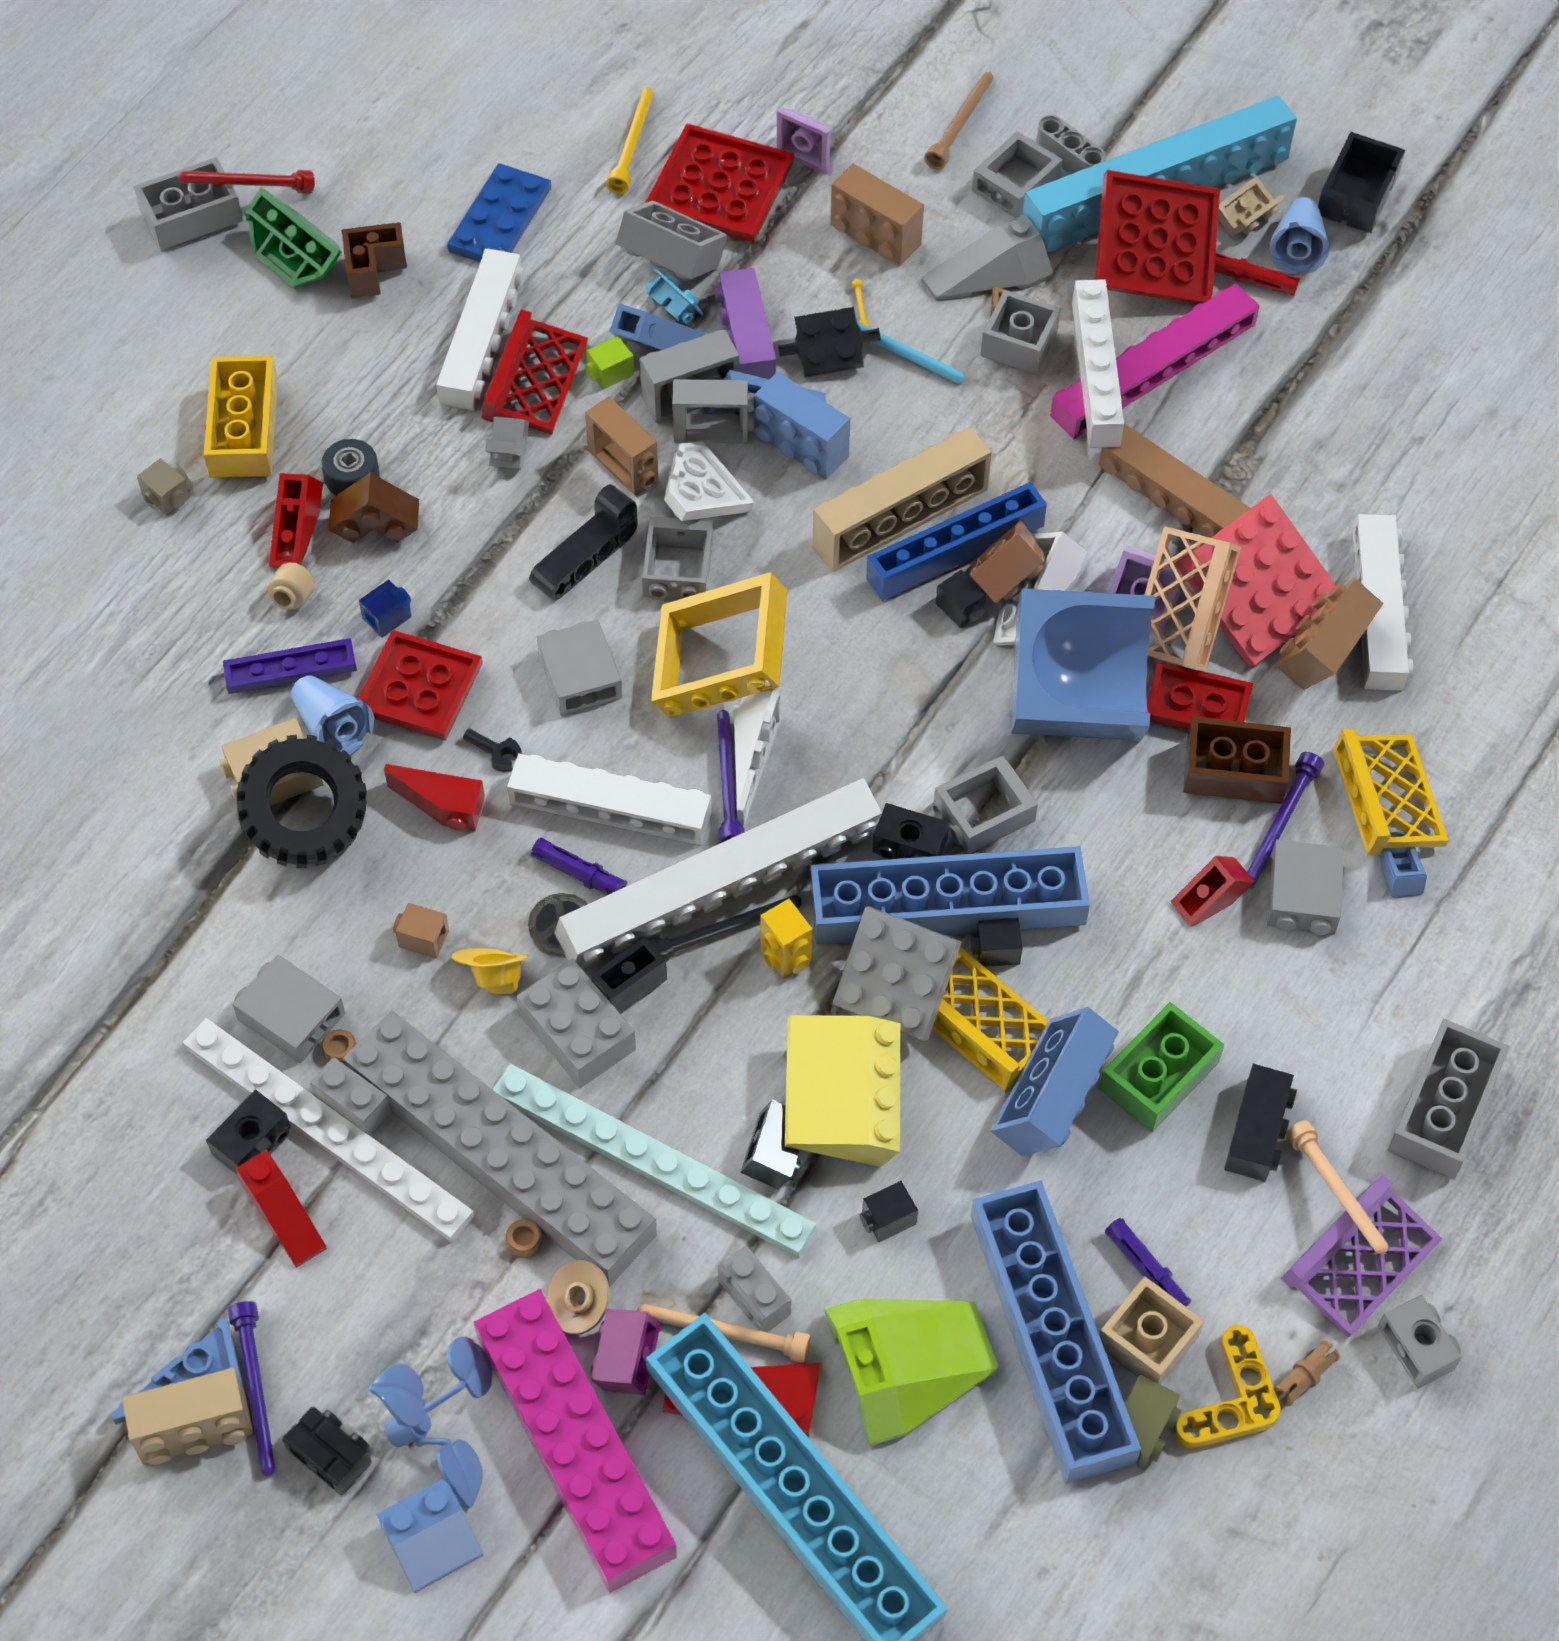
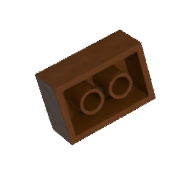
M1192 717L1186 743L1183 793L1282 804L1289 784L1291 727Z

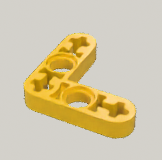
M1232 1325L1228 1327L1220 1343L1221 1352L1238 1398L1183 1413L1179 1417L1174 1430L1175 1438L1183 1447L1198 1449L1273 1428L1281 1412L1280 1404L1256 1338L1246 1326ZM1234 1336H1237L1239 1341L1246 1342L1242 1349L1245 1359L1237 1364L1235 1362H1238L1241 1356L1239 1349L1236 1345L1230 1346ZM1245 1369L1255 1370L1260 1376L1259 1384L1255 1386L1246 1385L1240 1378V1372ZM1262 1391H1265V1393H1262L1260 1396L1263 1409L1271 1410L1267 1419H1264L1262 1414L1254 1413L1258 1406L1255 1395ZM1223 1412L1232 1413L1236 1417L1238 1425L1234 1429H1224L1219 1425L1217 1416ZM1206 1417L1210 1418V1427L1200 1429L1197 1437L1193 1438L1191 1432L1184 1433L1187 1423H1192L1194 1428L1205 1426L1207 1422Z

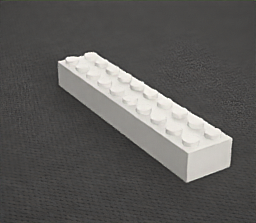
M862 778L559 917L554 934L560 942L568 961L573 958L582 969L590 968L601 961L600 956L612 951L613 955H617L631 947L630 942L641 937H646L649 940L662 933V927L673 923L674 927L680 926L693 918L691 914L703 909L704 913L710 912L723 904L721 900L733 895L734 899L740 898L753 890L751 886L763 881L764 885H768L782 877L781 872L789 868L798 871L812 863L811 858L822 854L824 858L833 855L841 850L840 845L851 840L853 844L863 841L871 835L869 831L876 827L875 823L882 812L865 779Z

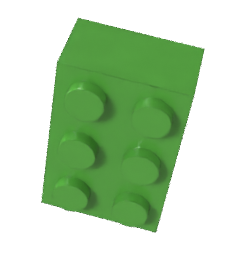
M1169 1002L1102 1071L1099 1090L1151 1132H1154L1216 1067L1220 1061L1225 1044L1173 1003Z

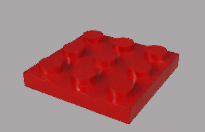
M392 630L358 699L364 701L372 709L374 719L446 740L483 664L482 656Z

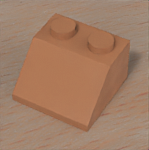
M1020 520L973 561L970 576L995 603L1002 598L1008 600L1020 589L1018 584L1026 577L1031 580L1042 571L1045 554L1025 524Z

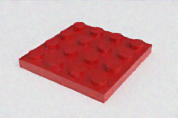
M686 123L645 203L653 200L721 231L730 237L754 243L794 163V153Z
M1107 170L1103 177L1095 280H1106L1107 290L1190 304H1203L1210 300L1213 293L1220 189Z

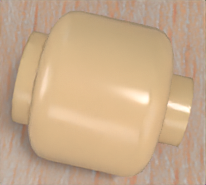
M285 563L278 568L270 579L267 589L275 605L282 609L296 610L301 608L313 593L315 581L310 571L304 566L297 563Z

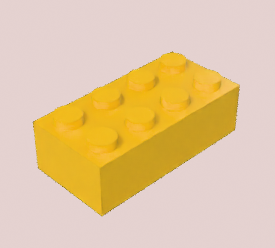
M273 356L211 357L204 458L209 478L272 476L278 376Z

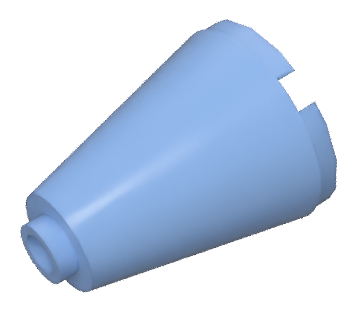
M1301 197L1295 199L1290 204L1271 237L1269 245L1272 255L1271 259L1282 271L1290 274H1299L1300 271L1308 270L1309 273L1314 272L1324 265L1329 255V241L1317 203L1310 198Z
M305 676L294 684L291 690V698L310 735L317 736V741L325 743L326 740L335 743L336 749L339 751L345 750L349 755L364 744L361 739L365 736L366 732L371 734L374 726L372 709L364 701L314 676Z

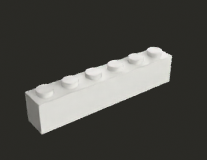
M485 248L436 384L440 405L474 411L478 399H483L485 378L492 374L494 353H499L502 330H507L510 319V307L514 308L517 302V287L524 283L525 268L521 267L520 254Z
M1075 280L1072 309L1089 448L1120 447L1124 419L1106 280Z
M1358 514L1353 529L1356 579L1384 603L1360 637L1364 689L1403 691L1407 678H1412L1413 660L1408 659L1407 654L1411 647V634L1405 630V625H1407L1409 618L1408 606H1403L1407 585L1406 580H1401V573L1404 569V554H1399L1398 548L1402 543V529L1397 528L1396 515Z
M518 754L507 786L509 803L513 805L696 845H702L711 816V795L705 794L700 790L675 788L664 782L652 783L631 775L620 776L608 773L603 769L596 768L592 770L578 767L571 762L560 763L546 760L538 755L527 756Z

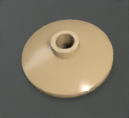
M584 1260L568 1262L554 1274L548 1286L546 1301L562 1331L570 1334H582L592 1330L600 1323L607 1311L610 1298L607 1278L597 1265ZM586 1293L585 1302L583 1303V1296Z

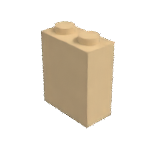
M296 717L221 745L224 759L219 760L226 779L232 777L235 782L231 789L236 802L237 787L242 777V771L246 764H250L252 756L259 749L265 750L268 748V743L276 739L279 742L285 741L289 735L297 734V739H306ZM304 772L286 775L274 785L270 793L269 804L271 806L323 786L322 779L316 775Z

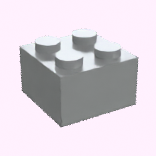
M1004 290L983 331L980 356L1037 375L1058 333L1061 308Z

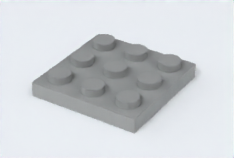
M865 906L832 1004L861 1016H872L900 1023L901 1032L921 1040H928L962 942L878 909Z

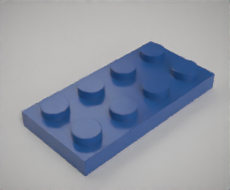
M498 163L448 241V252L481 262L485 248L512 253L551 190V180Z

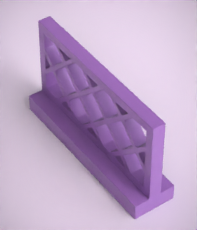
M1384 1174L1380 1175L1356 1200L1369 1218L1374 1214V1222L1372 1223L1382 1237V1229L1400 1230L1401 1247H1388L1385 1254H1401L1403 1269L1400 1272H1386L1384 1254L1377 1253L1378 1271H1361L1359 1252H1376L1371 1246H1359V1228L1347 1211H1345L1280 1278L1290 1288L1293 1286L1298 1288L1347 1338L1361 1326L1442 1240L1390 1188L1393 1183ZM1386 1201L1398 1211L1399 1223L1382 1222L1381 1206ZM1407 1230H1418L1429 1242L1423 1248H1408ZM1351 1238L1352 1245H1345L1346 1242ZM1337 1252H1352L1353 1270H1336L1335 1254ZM1409 1255H1416V1256L1409 1262ZM1328 1262L1329 1269H1322V1267ZM1314 1276H1329L1330 1295L1318 1294L1308 1282ZM1336 1276L1354 1277L1355 1296L1338 1295ZM1361 1277L1379 1278L1380 1294L1378 1296H1363ZM1386 1278H1388V1279H1393V1280L1387 1285V1283H1386ZM1338 1302H1356L1357 1318L1351 1324L1339 1314ZM1363 1303H1370V1304L1364 1309Z

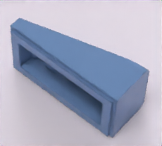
M1404 831L1390 832L1391 837H1402L1407 834ZM1383 848L1379 856L1391 896L1403 897L1423 894L1427 874L1416 848Z

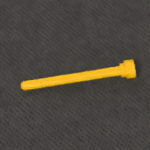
M645 88L642 92L618 166L609 172L606 180L607 188L613 193L624 194L629 189L631 177L628 170L654 95L653 90L650 88Z

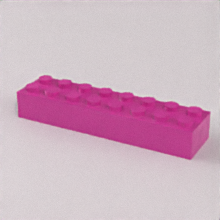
M538 1289L474 1321L477 1339L608 1592L611 1593L677 1558L676 1543L542 1291Z

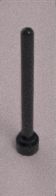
M792 895L672 939L657 936L649 939V942L668 962L669 957L674 956L676 951L760 922V915L787 899H790L796 908L801 906L802 900L798 895Z

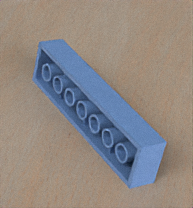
M1081 846L810 866V891L816 944L853 942L865 906L878 909L943 935L976 933L978 921L1019 918L1020 930L1086 925L1090 908Z
M1042 1180L973 1199L970 1217L1065 1484L1137 1464L1141 1446Z

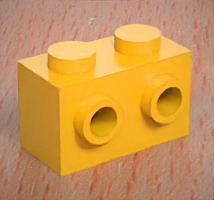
M790 899L760 915V948L763 951V958L766 964L772 970L776 968L783 978L791 973L797 974L803 971L812 959L813 929Z

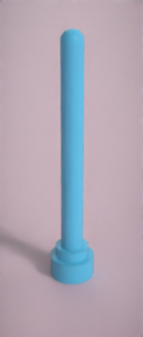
M856 318V322L861 328V331L872 329L858 322V318ZM880 333L881 341H872L957 384H961L965 379L962 372Z

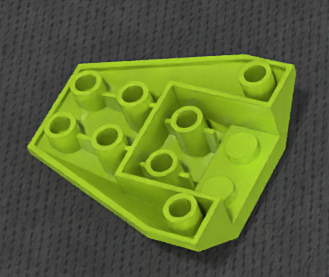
M857 1299L825 1309V1315L835 1344L840 1343L859 1399L858 1412L870 1446L907 1435L999 1370L975 1301Z

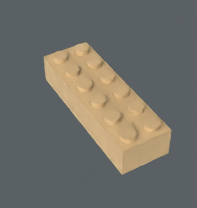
M969 427L961 432L951 434L946 440L934 446L926 447L921 453L910 459L901 460L896 466L883 473L873 475L868 481L856 487L848 488L843 494L830 501L821 502L813 509L812 547L833 572L841 569L987 491L992 451L973 429Z

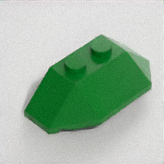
M262 187L244 211L248 221L249 236L254 256L293 288H298L326 277L342 254L339 245L299 212Z

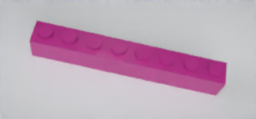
M1235 283L1226 290L1218 291L1213 298L1205 303L1197 304L1189 313L1181 318L1173 319L1168 326L1160 331L1152 332L1144 341L1136 346L1128 347L1123 354L1116 357L1122 409L1255 326L1260 305ZM1081 377L1075 384L1067 389L1059 390L1053 396L1050 417L1073 439L1087 431Z

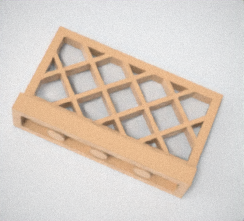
M1164 526L1144 595L1155 596V600L1162 597L1168 612L1156 619L1152 616L1150 629L1153 628L1159 643L1148 649V656L1206 672L1241 546ZM1171 535L1181 537L1187 548L1172 557L1168 550ZM1189 540H1193V541H1197V542H1196L1195 544L1191 545L1190 542H1189ZM1205 544L1215 546L1211 560L1201 565L1195 550ZM1190 554L1196 569L1182 577L1176 562ZM1171 566L1177 580L1163 588L1159 580L1160 573ZM1200 573L1204 581L1203 589L1192 596L1186 581ZM1181 586L1188 600L1173 608L1167 593ZM1191 605L1195 613L1194 620L1191 624L1183 627L1177 613ZM1172 617L1179 631L1164 639L1158 624ZM1182 636L1186 644L1183 659L1173 656L1168 646L1169 643ZM1163 648L1165 654L1157 652V650Z

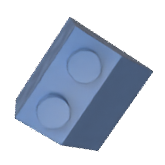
M444 1478L377 1513L381 1528L415 1593L483 1556L463 1509L449 1483Z

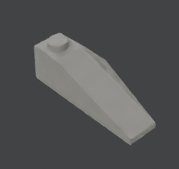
M1022 215L999 225L924 275L922 283L936 301L970 297L973 292L990 290L992 294L993 287L1007 288L1017 286L1018 290L1028 289L1053 278L1054 273L1040 232L1026 215Z

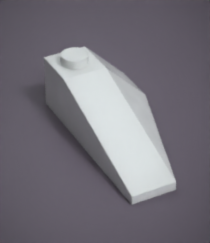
M1064 532L1031 534L1045 554L1044 562L1042 563L1044 568L1033 579L1029 580L1026 577L1018 584L1020 589L1010 599L1006 600L1005 606L999 611L993 643L997 646L1015 645L1017 605L1022 588L1065 591L1076 579L1077 574L1082 568L1087 551Z
M782 685L759 694L743 697L740 706L734 705L731 713L730 724H734L737 821L743 827L745 826L781 723Z

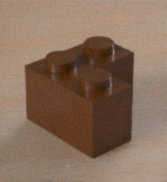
M401 222L341 229L351 298L381 295L378 272L407 269Z
M369 473L331 499L328 530L352 543L372 530L398 543L418 530L419 499Z

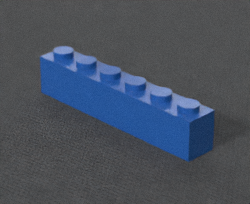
M1031 482L867 556L866 579L882 601L979 557L1020 520L1025 524L1030 533L1044 527L1047 503Z

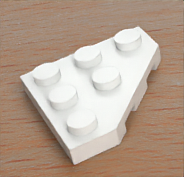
M703 441L681 443L674 456L664 501L681 521L751 511L755 502Z

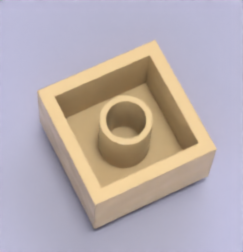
M1144 1276L1102 1327L1099 1336L1104 1350L1109 1356L1137 1377L1141 1374L1161 1385L1198 1339L1204 1320Z

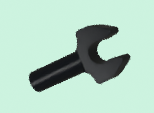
M470 728L464 733L463 739L491 754L492 768L498 771L513 770L512 762L502 756L511 754L517 758L518 754H522L517 741L510 737L505 741L496 743Z

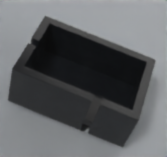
M1350 131L1322 188L1318 203L1321 217L1341 223L1343 219L1347 221V226L1372 233L1399 176L1406 150Z

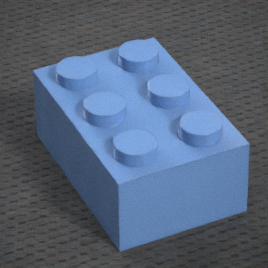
M779 372L754 394V433L763 442H769L781 450L786 457L795 459L803 464L808 471L818 474L824 479H827L849 457L851 418Z

